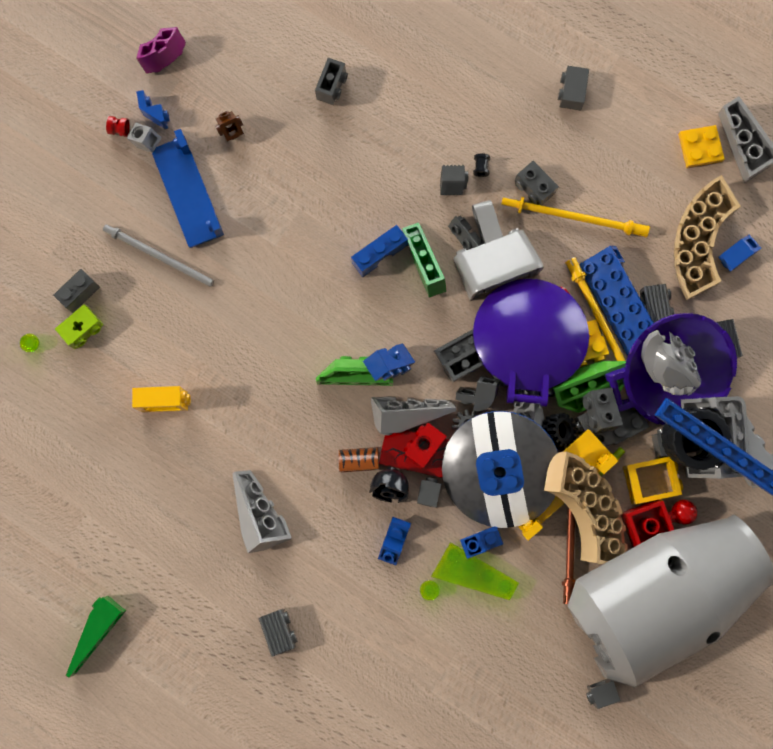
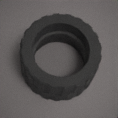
M683 408L731 441L732 436L729 425L726 424L724 418L720 417L719 414L706 409ZM666 423L663 425L661 433L662 446L665 449V453L677 464L696 470H708V468H714L722 462L706 450L694 457L687 455L682 445V434Z

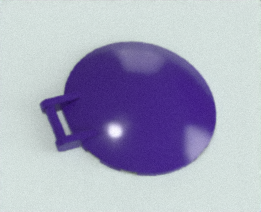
M519 279L498 287L486 297L475 317L473 340L476 352L484 367L492 376L494 375L503 381L504 384L508 385L507 403L524 402L547 407L549 389L569 379L582 364L589 345V329L583 310L576 300L564 289L543 280ZM515 389L541 392V395L515 394Z
M693 313L674 314L662 318L649 326L633 344L625 367L609 372L605 376L610 384V388L612 387L619 412L634 407L649 421L658 425H665V422L655 416L665 398L670 399L681 407L682 399L728 396L731 390L730 385L737 371L736 350L729 334L714 320ZM658 330L661 336H665L664 342L671 344L669 332H671L674 336H678L683 344L693 349L695 353L694 362L701 378V385L691 395H673L664 391L660 383H656L651 379L641 358L643 342L650 333ZM622 378L627 393V399L624 400L621 399L617 380Z

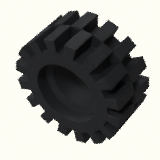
M566 413L549 415L542 422L545 424L542 428L552 438L557 449L567 448L574 442L573 440H576V436H574L577 433V430H574L576 425L575 423L572 424L573 419L569 418L570 415Z

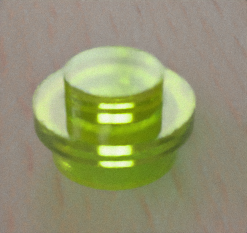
M25 334L20 339V347L25 352H34L39 347V339L34 334Z
M427 580L421 584L420 594L424 599L434 600L438 597L440 589L435 581Z

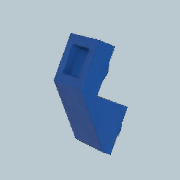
M144 90L136 91L139 109L143 116L160 127L168 129L167 122L170 121L168 111L164 110L161 104L152 106L151 98L146 96Z
M749 234L740 239L718 258L725 268L732 271L757 253L761 247Z
M392 517L378 557L379 560L397 565L411 523Z
M495 526L460 539L467 559L503 545L499 531Z

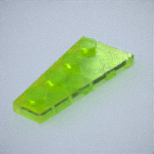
M451 542L430 576L507 600L511 599L519 585V582L475 556L467 559L464 550Z

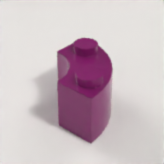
M177 27L162 28L152 40L140 44L136 59L146 74L158 73L182 55L186 42Z

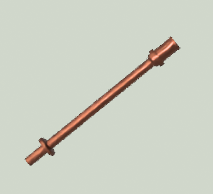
M569 507L567 515L566 578L562 581V586H564L563 604L569 603L576 581L574 579L575 517Z

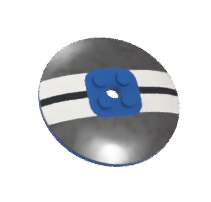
M508 411L483 413L462 424L450 438L442 461L444 485L456 507L472 520L497 528L520 526L540 516L554 500L556 495L544 491L549 464L553 457L558 454V450L549 434L539 424L526 416ZM497 467L505 469L506 474L503 477L495 474Z

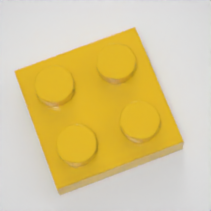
M716 125L679 132L678 135L686 168L720 163L725 160Z

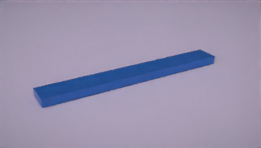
M664 399L655 413L656 417L773 496V470L670 399Z

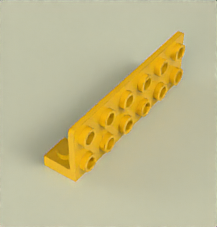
M589 429L562 451L583 458L590 466H594L598 473L602 472L603 474L618 462L617 458L610 453ZM555 496L550 506L540 516L518 526L523 536L529 541L543 528L542 523L558 510L564 502Z

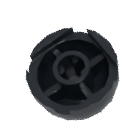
M389 467L376 473L371 481L369 493L373 492L372 496L380 501L392 503L391 499H398V503H401L408 499L409 483L407 477L399 472L398 469Z

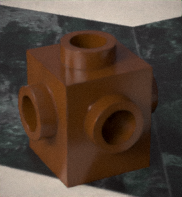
M225 111L216 118L218 125L215 127L220 136L224 135L227 142L244 134L241 128L243 123L239 115L235 116L232 111Z

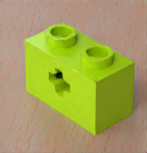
M84 304L58 325L55 330L68 346L76 349L82 347L91 335L94 336L99 333L104 324Z

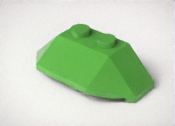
M341 356L340 359H335L316 377L317 385L393 386V378L391 377L386 381L383 379L375 381L363 363L367 357L352 359L350 356Z
M598 361L577 369L569 379L553 388L558 406L577 413L586 410L583 406V396L593 390L610 388L605 375L625 367L626 361ZM623 378L617 380L619 391L625 386Z

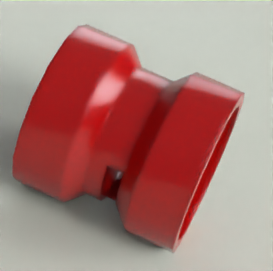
M115 116L107 118V134L128 136L130 131V121L128 118L117 119Z

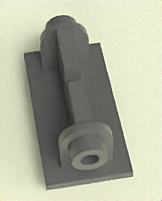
M460 215L453 218L448 227L460 241L463 248L469 250L483 245L482 239H480L475 231L468 232L472 227L465 217L462 218Z

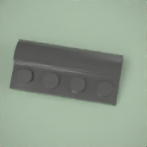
M473 329L434 350L444 368V372L452 382L484 366L474 346Z

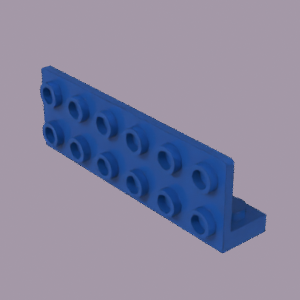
M178 129L174 131L176 138L171 142L156 147L152 155L189 248H193L221 237L224 233L182 130Z
M609 246L580 263L579 266L582 271H585V279L628 356L637 338L654 322L622 266L625 261L617 246Z

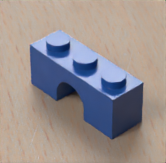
M395 225L351 256L352 264L360 275L364 277L376 269L379 262L388 255L394 256L407 247L408 238L398 225Z
M402 343L393 346L388 351L386 348L376 350L363 363L375 381L380 379L386 381L391 377L395 378L400 374L404 375L411 370L410 366L415 361Z

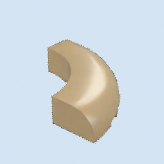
M722 175L708 183L692 199L681 217L676 232L674 266L677 280L686 300H690L708 291L721 282L712 256L715 238L724 220L741 207Z
M560 452L553 457L549 464L544 491L559 497L573 513L581 537L580 560L605 564L628 551V544L625 543L624 539L626 526L623 525L621 514L623 513L619 501L614 498L611 492L613 489L608 481L600 476L594 466H590L583 458L569 452Z

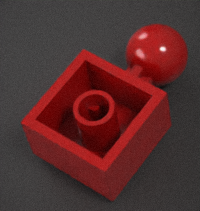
M686 499L674 503L672 510L667 512L663 500H654L622 512L621 517L634 548L659 533L673 531L672 523L674 522L682 525L691 524L696 520L698 511L695 504ZM647 522H650L651 525H649L648 529H646Z

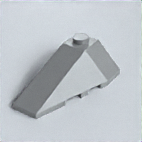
M251 470L234 472L233 480L240 528L247 552L264 551L290 540L292 537L285 519L282 515L279 516L273 508V502L267 500L263 494L262 486Z

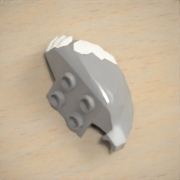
M658 330L650 333L643 342L641 358L651 379L656 383H660L664 391L673 395H691L701 385V378L694 362L695 353L693 349L683 344L682 340L669 332L671 344L664 342L665 336H661Z

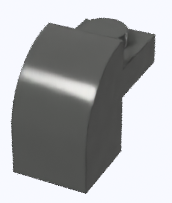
M481 376L477 382L476 390L460 387L456 392L455 400L461 401L463 404L473 403V411L485 410L491 406L496 398L500 380Z

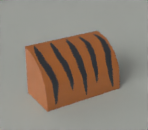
M377 447L339 450L340 473L379 470Z

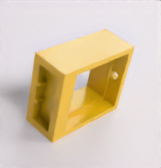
M180 386L132 388V408L140 412L188 411V406L191 404L190 394Z
M670 457L622 467L631 505L682 495L683 484L681 479H678V464L671 460ZM666 463L673 491L643 497L636 469Z

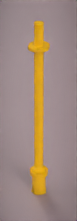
M522 196L520 201L503 197L501 205L518 208V213H521L522 209L623 230L629 236L634 234L647 238L650 226L636 224L631 220L622 223L524 202V197Z
M576 257L571 258L574 266H572L570 260L566 261L565 264L572 275V281L578 283L616 360L626 361L585 282V271H582Z

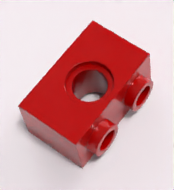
M427 423L425 426L421 425L415 433L418 435L414 442L410 440L404 448L406 451L404 456L422 469H424L447 437L430 423ZM419 441H428L429 448L426 450L420 449L418 446Z

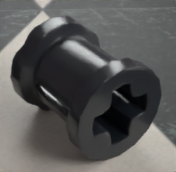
M485 153L474 155V160L476 161L475 170H473L474 176H489L488 161H490V155Z

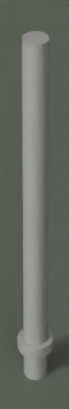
M107 224L103 227V231L110 234L112 238H118L210 287L212 286L214 280L122 233L119 228H113Z

